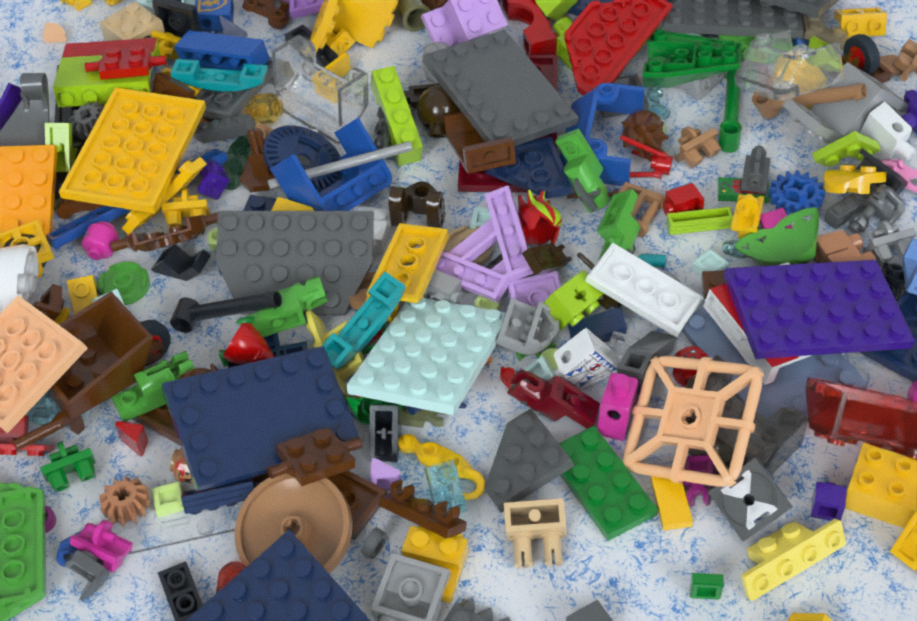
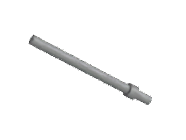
M408 141L306 169L305 172L309 179L409 152L413 149L411 142ZM276 178L267 180L270 190L281 187Z

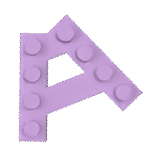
M509 186L484 194L491 219L449 253L443 251L435 268L461 280L462 289L496 303L500 301L512 281L534 274L522 255L528 249V245ZM498 241L503 260L491 270L472 262Z

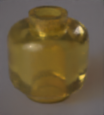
M273 93L256 94L247 105V114L251 115L256 124L274 123L283 114V103Z

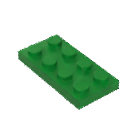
M595 426L559 443L574 464V467L560 476L607 541L657 516L658 508Z

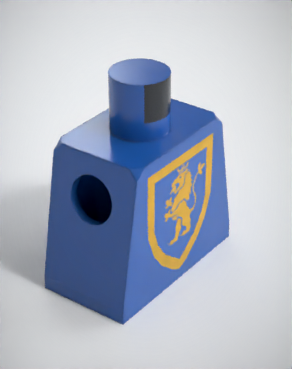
M195 0L202 32L214 30L221 32L218 15L233 23V0Z

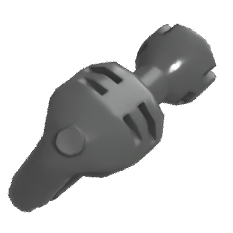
M882 184L866 197L863 202L866 208L861 213H855L848 219L850 223L848 228L853 233L857 231L864 232L872 215L882 221L887 220L892 226L904 213L905 203L891 187ZM886 198L893 204L894 209L888 205Z

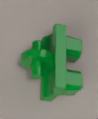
M63 441L57 443L59 451L49 455L52 463L40 467L45 480L51 484L55 492H60L70 487L66 475L77 471L81 482L96 477L94 468L96 461L91 449L87 448L79 452L76 444L65 448Z

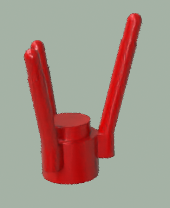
M624 135L620 136L621 140L653 154L651 155L650 169H653L654 172H630V178L655 177L661 179L662 174L669 176L673 156H669L665 152L653 149ZM632 150V151H631V153H632L633 155H636V156H639V157H640L638 151H636V150Z

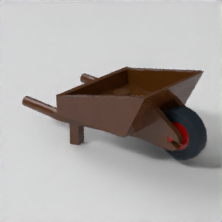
M113 292L107 293L59 324L83 342L88 349L44 394H49L61 408V411L49 423L12 440L15 449L18 451L64 428L68 424H70L71 431L79 435L85 429L82 418L83 413L136 383L135 373L142 371L144 366L153 364L164 356L171 344V336L167 328L157 320L139 322Z

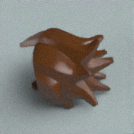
M637 110L630 114L625 121L621 122L623 125L622 135L658 151L665 152L661 144L663 140H668L669 137L665 134L666 126L660 116L652 111ZM623 141V148L631 146V148L639 152L641 158L644 157L643 152H645L647 159L650 162L652 161L651 153Z

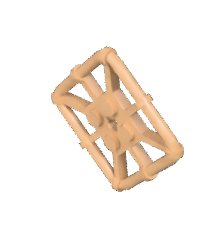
M655 356L650 360L651 364L646 370L637 406L633 407L631 413L634 417L624 450L623 464L634 473L671 479L673 483L680 484L685 481L716 487L727 485L732 487L737 483L736 479L741 472L750 433H754L756 425L753 421L762 389L763 372L759 367L748 364L713 361L710 357L694 359L675 356H661L658 358ZM665 367L697 370L693 389L676 387ZM711 372L741 375L718 392L705 390L708 375ZM657 373L668 389L664 410L648 408ZM750 385L742 419L722 417L725 402ZM695 412L697 418L692 424L685 421L686 417H691L692 413ZM648 418L661 419L657 435L637 449L644 420ZM719 427L739 430L729 469L714 448ZM663 445L677 446L672 467L641 463L643 459ZM689 448L705 450L720 475L685 470L684 466Z

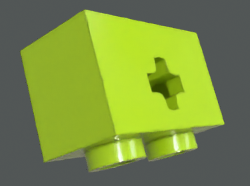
M582 270L554 291L543 302L550 307V314L553 318L558 320L560 330L568 324L574 327L585 317L582 313L586 312L589 315L600 305L597 300L604 293L585 282L588 276L585 270Z

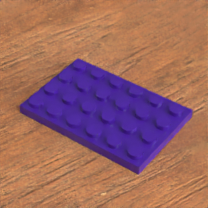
M877 260L726 268L723 277L755 359L910 349L915 343L914 337Z

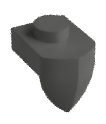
M76 550L69 555L64 565L88 580L79 600L83 601L104 584L109 576V572L104 566L96 562L98 559L92 553L85 550L81 552Z

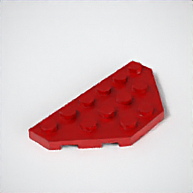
M665 0L590 2L567 29L564 36L577 92L585 95L602 83H614L668 16L673 5Z

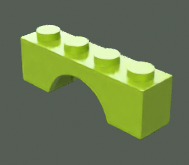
M395 66L373 70L371 72L370 86L376 104L380 105L384 112L391 146L408 141L412 145V151L394 155L397 165L401 166L421 161L423 145Z

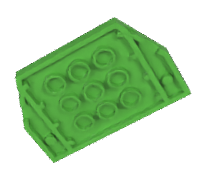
M0 482V621H8L46 597V495L43 489L23 487L13 482H10V484Z

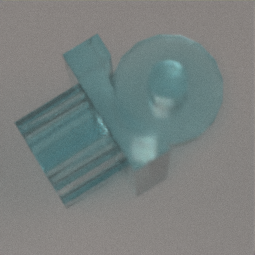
M449 460L425 467L424 470L429 485L427 492L428 496L432 497L433 504L436 505L438 502L446 500L448 501V513L449 508L455 506L460 507V513L467 511L454 461Z

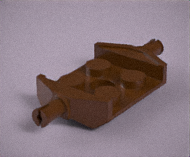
M218 212L206 216L199 215L185 218L186 226L180 225L170 228V233L166 235L164 232H155L148 235L146 233H131L124 239L110 242L112 251L115 252L128 248L134 252H137V250L151 252L155 249L196 239L200 234L204 235L206 228L209 227L208 225L218 223Z

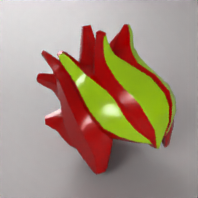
M528 190L527 204L522 196L518 195V215L526 242L528 244L541 245L551 241V243L555 244L560 227L562 226V218L560 212L551 205L550 200H545V191L542 190L537 199V196H533L532 192Z

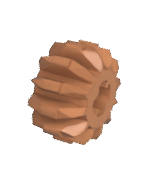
M126 475L122 481L114 478L112 486L104 485L105 493L101 494L99 499L101 503L100 509L112 524L120 522L124 527L130 520L136 524L138 516L146 517V508H149L151 503L149 491L138 478L130 480Z

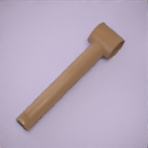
M857 82L856 85L774 95L771 89L764 87L758 89L753 94L752 102L763 118L771 119L777 116L780 110L784 108L782 105L787 98L804 106L845 100L858 101L866 98L867 89L865 84Z

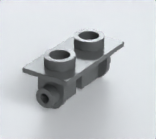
M761 145L753 148L751 155H746L741 186L742 191L766 193L771 158L766 157V150Z

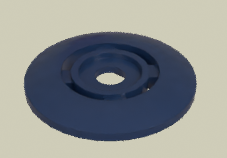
M286 125L274 129L268 134L263 145V157L269 170L293 154L296 157L302 155L308 158L310 164L304 165L300 163L304 170L338 161L341 157L337 149L325 137L311 129L295 125ZM340 171L311 178L310 180L319 193L341 180L343 176Z

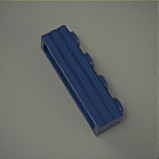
M251 477L198 492L195 489L183 491L181 501L185 514L191 513V515L201 513L202 510L209 509V511L218 509L219 506L226 505L231 507L236 505L237 502L245 501L257 485L255 478Z

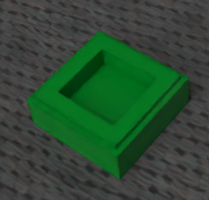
M692 573L689 587L690 598L721 599L724 585L723 574Z

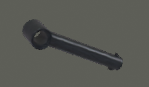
M266 291L259 295L199 304L192 298L183 297L177 303L170 320V325L179 332L188 333L193 330L196 321L272 308L275 310L282 305V297L278 291Z

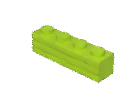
M730 206L667 213L666 226L669 235L731 228L733 215Z

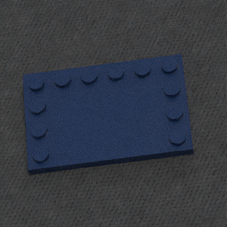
M324 346L162 383L161 389L196 492L268 473V466L283 462L276 454V444L288 441L289 439L327 427L341 441H347L359 436Z

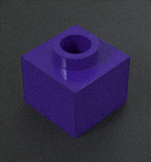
M816 482L812 496L810 517L830 521L838 519L841 521L846 505L847 486L837 485L832 482Z

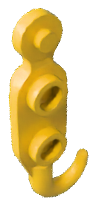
M404 434L399 438V450L403 453L416 454L419 463L446 477L469 479L476 484V489L473 492L459 493L458 496L460 498L473 500L483 494L486 484L483 475L474 470L464 457L437 443H419L412 434Z

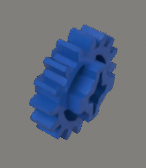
M796 170L795 174L786 171L785 177L777 175V181L772 180L769 189L770 204L776 205V210L783 208L787 215L806 208L822 207L825 197L823 182L817 183V176L810 178L809 172L800 175L799 170Z

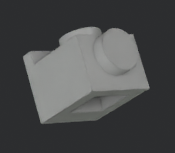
M435 269L423 297L460 304L463 298L461 280Z

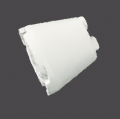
M20 244L0 248V313L18 295L31 305L36 302V276L39 275L37 250L34 246Z

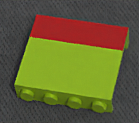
M157 38L66 43L53 84L57 106H85L88 101L92 104L98 102L100 105H105L115 87L151 93L149 81L152 68L147 76L101 80L99 71L86 73L85 62H99L102 59L103 50L112 47L126 49L135 45L150 46L152 57L161 56Z

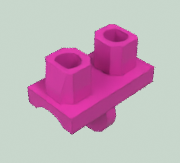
M107 520L101 521L98 525L87 523L80 533L70 537V545L78 548L80 552L85 550L102 559V566L109 572H115L122 565L124 557L133 549L132 542L112 533L113 525Z

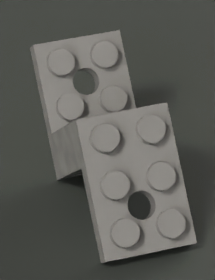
M847 62L827 88L856 85L858 82L865 84L867 89L866 98L858 101L845 100L815 104L810 109L787 98L782 106L789 111L787 116L798 124L800 122L805 126L803 129L808 134L831 144L854 131L860 133L869 113L883 102H886L894 111L897 109L904 114L909 104L880 81Z

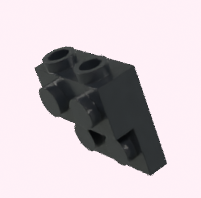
M182 0L152 1L155 15L162 20L165 32L172 33L180 38L189 30L202 32L195 5L183 3Z

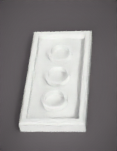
M614 243L607 249L585 280L586 283L675 337H678L704 298Z

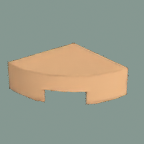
M55 23L45 24L43 34L45 43L67 42L65 31L60 25Z

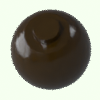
M436 83L435 86L428 88L421 94L417 103V116L421 124L429 129V136L446 138L443 115L461 112V110L442 86Z

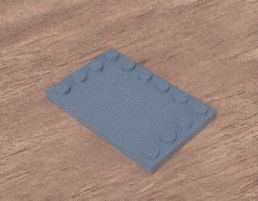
M705 308L693 313L682 329V333L693 346L701 348L713 361L748 364ZM841 353L812 355L780 367L774 382L766 385L762 382L754 420L775 443L867 389L868 382ZM716 373L726 386L741 376ZM750 385L735 394V397L744 407Z

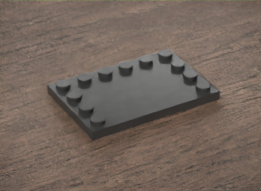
M505 29L423 55L424 65L485 142L511 137L515 147L578 124V115Z

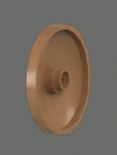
M287 473L273 479L269 477L261 482L245 499L236 520L235 545L243 565L247 567L286 531L290 530L330 574L343 559L352 536V515L348 502L342 492L327 478L301 486L296 478Z

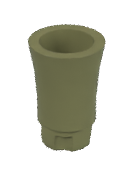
M398 0L396 8L402 18L404 27L411 32L425 29L421 16L430 12V8L421 0Z

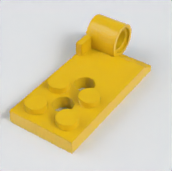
M399 223L366 292V301L370 297L369 289L384 272H387L406 286L400 301L418 303L422 300L449 238L448 229ZM397 304L386 322L391 323L396 317L399 304Z

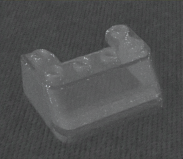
M297 35L272 51L276 103L285 114L310 129L318 130L320 135L332 142L340 144L334 132L358 117L360 119L368 106V73L354 67L348 71L347 80L317 64L315 45L306 38Z

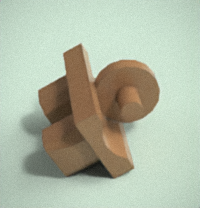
M908 39L903 45L900 54L892 64L902 71L899 78L904 82L912 70L917 74V43L911 39Z
M690 126L681 130V138L678 139L679 144L682 145L680 153L675 155L674 159L677 163L684 160L692 169L698 166L704 159L699 151L703 150L708 158L717 155L721 149L715 139L718 131L714 127L701 134L699 129L694 130Z

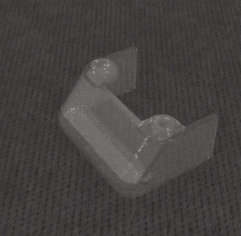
M790 29L772 34L756 35L741 61L740 68L737 69L734 75L735 85L769 99L781 101L844 81L840 43L836 42L817 49L808 48L806 44L792 47Z

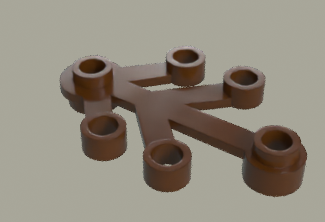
M275 0L243 1L242 8L244 10L266 17L268 24L274 29H283L289 23V17L286 13L290 6L286 1L280 0L281 5L278 9L274 6Z

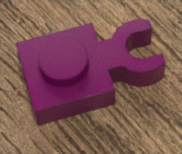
M709 455L687 456L684 469L715 474L716 466ZM683 482L686 488H690L686 498L691 507L695 505L694 500L699 495L703 496V502L706 506L710 505L711 496L707 491V487L713 486Z

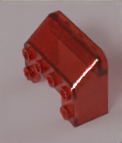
M814 377L807 378L805 386L809 428L814 430L813 435L827 439L828 443L838 446H845V443L857 445L858 440L882 449L883 446H888L895 453L917 460V402L894 394Z

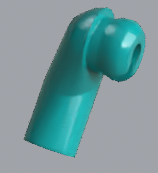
M640 254L638 256L639 259L653 267L665 268L666 255Z

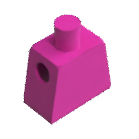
M610 374L600 405L598 431L602 436L625 442L633 416L631 413L638 401V379L626 376L625 374ZM612 411H617L621 417L613 419Z

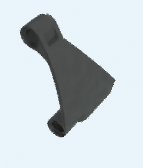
M45 73L21 74L20 88L22 93L20 95L22 101L0 131V147L45 145V123H49L48 79Z

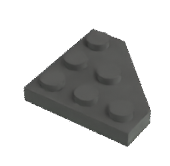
M531 408L507 423L484 487L500 513L504 511V503L519 502L574 467L571 458Z

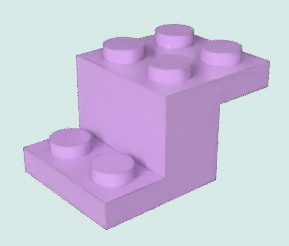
M448 0L443 7L421 16L432 43L444 42L449 46L485 36L508 25L497 0Z

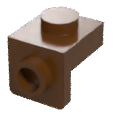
M52 284L40 297V302L37 301L32 306L54 321L61 314L64 306V299L62 298L63 287Z

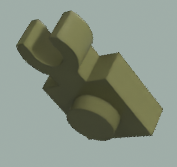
M405 405L399 411L401 425L423 428L425 422H430L435 427L444 426V418L436 416L438 414L446 415L444 413L423 409L415 415H411Z

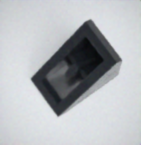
M370 404L369 461L372 458H376L382 462H398V442L401 436L399 405Z

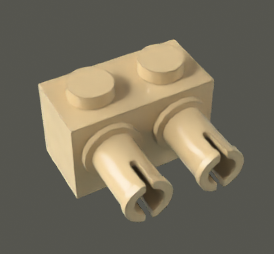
M564 498L504 503L505 531L507 541L513 542L514 567L523 568L522 556L525 558L526 568L534 565L531 541L535 539L543 540L544 565L553 566V553L555 554L556 566L564 564L561 538L567 537Z

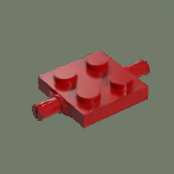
M135 45L126 49L112 47L103 50L102 59L99 62H85L86 73L99 71L101 80L147 76L153 66L167 65L166 55L152 57L150 46Z

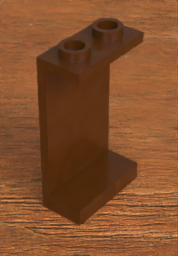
M462 112L443 115L446 138L467 174L516 163L514 141L511 137L485 142Z

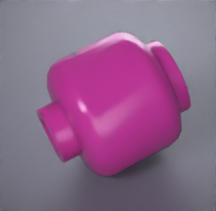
M103 221L93 223L88 227L83 237L82 247L91 259H107L114 253L110 242L119 240V235L115 227L110 223Z

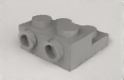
M391 553L371 606V612L377 618L376 621H437L442 607L441 600L451 574L450 570Z

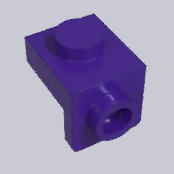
M204 160L207 165L200 171L203 179L198 185L197 190L201 194L218 200L230 179L220 163L214 160L210 162Z

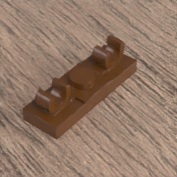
M401 479L391 483L390 494L380 497V507L446 539L466 531L467 522L458 518L460 516L459 506L449 508L448 513V501L444 500L434 505L431 500L418 499L413 496L415 493L414 485L406 486L402 490L403 480Z

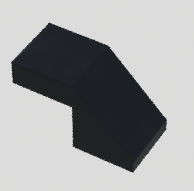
M174 244L161 253L151 270L154 273L188 281L201 273L211 255L203 249L190 257Z

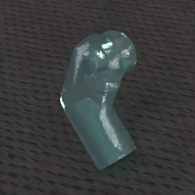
M654 86L646 94L649 110L660 116L663 120H666L670 116L671 110L660 103L659 98L663 96V90L659 86Z
M737 240L725 241L723 243L722 251L724 254L739 259L747 258V256L734 247L738 242ZM747 243L745 247H742V249L749 250V244Z

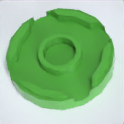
M126 261L111 265L109 267L110 270L105 273L103 271L100 274L97 282L100 296L118 289L124 305L133 304L142 299L150 287L147 270L140 267L138 263Z

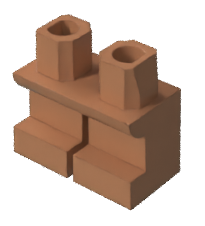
M844 230L818 236L816 256L813 259L816 263L876 260V257L871 251L860 254L859 251L862 250L863 242L858 233L847 236Z

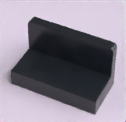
M864 149L860 150L859 153L865 158L856 169L860 170L861 166H875L876 171L887 172L886 182L874 184L878 187L886 184V186L891 187L899 195L909 182Z

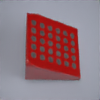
M116 421L115 426L121 441L142 457L149 442L144 426L142 424Z

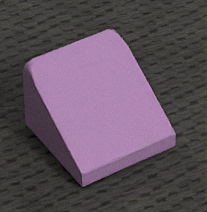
M372 458L371 482L386 491H390L391 483L401 479L400 471L376 458Z

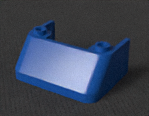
M602 83L574 101L571 105L579 120L577 125L566 128L565 134L578 128L580 129L604 168L599 176L604 184L623 186L625 182L630 183L631 159L607 156V144L601 139L590 138L595 110L622 114H633L637 110H643L645 87ZM561 151L560 159L565 167L568 161Z
M359 117L334 132L346 152L339 160L378 150ZM295 154L270 168L288 200L310 206L315 211H349L388 187L392 182V174L383 159L340 170L343 179L319 193Z

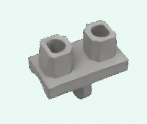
M887 220L880 221L877 225V230L872 231L873 239L870 240V245L864 247L863 251H871L879 265L884 264V262L887 263L894 258L890 249L896 248L899 258L902 259L911 238L917 235L914 228L899 232L897 225L891 226Z

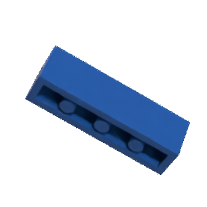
M189 30L174 46L179 59L199 60L201 68L242 71L244 64L265 65L270 59L262 39Z

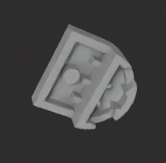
M511 298L496 344L524 355L539 353L547 348L556 337L559 330V322L550 314L551 309L546 304L539 301L537 306L533 307Z

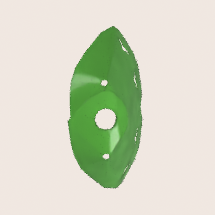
M817 207L806 208L781 219L774 228L760 229L757 233H750L740 239L734 247L762 266L781 265L787 262L790 265L805 264L816 256L819 226ZM812 214L810 221L803 219V217H809ZM794 222L793 229L785 228V226L791 225ZM764 236H766L763 243L761 241L756 240L762 239ZM747 243L749 244V250L742 249V247H745Z

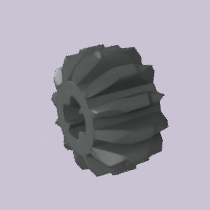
M88 101L85 106L80 105L78 110L72 111L73 116L69 118L70 123H72V132L83 142L87 140L104 106L98 102L92 104Z

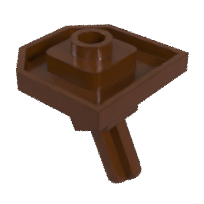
M253 128L247 131L252 153L248 155L240 177L242 186L250 193L270 190L267 180L275 178L263 157L264 138L262 130L260 128Z

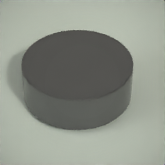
M377 527L374 528L367 536L361 553L370 559L375 558L386 542L387 533Z

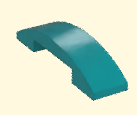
M176 59L170 74L172 78L193 87L228 92L246 90L262 84L268 66L244 64L242 71L200 68L199 60Z
M384 272L369 289L370 297L338 335L332 333L322 345L326 350L331 366L336 370L354 358L372 340L400 301L406 286L387 272Z

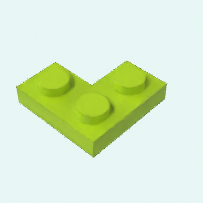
M854 131L813 152L812 155L816 163L831 167L837 165L841 159L847 156L862 161L865 157L859 153L861 149H864L872 156L881 149L878 141Z

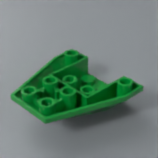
M656 30L648 39V61L644 63L643 69L644 87L670 88L739 69L741 66L742 43Z

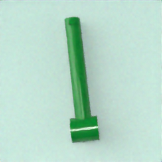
M740 69L728 71L725 74L727 84L724 121L720 124L718 144L721 147L720 150L726 153H733L740 146L742 126L738 123L741 80L744 78Z

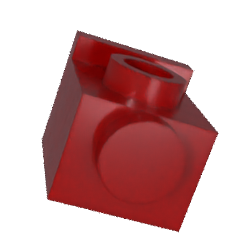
M689 183L666 191L663 211L667 216V213L703 210L705 199L695 185Z

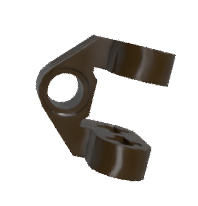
M425 181L416 182L407 188L392 186L388 200L391 225L406 224L409 211H412L414 214L426 215L428 227L443 228L446 216L443 193L437 191L431 184Z

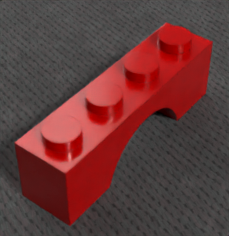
M502 0V7L509 20L521 21L529 25V27L523 30V48L526 54L556 55L558 35L556 32L553 33L550 20L545 18L543 11L536 1Z

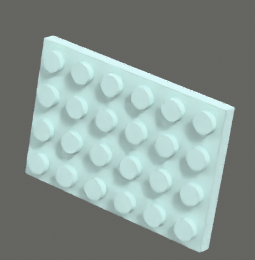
M424 297L418 303L406 302L348 382V394L455 415L497 345L496 340L505 312H500L496 309L477 308L472 305L454 304L446 300H431Z

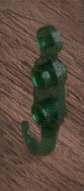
M248 135L239 136L228 149V161L224 164L225 172L230 179L225 188L227 190L237 189L240 185L239 176H241L248 155L251 153Z

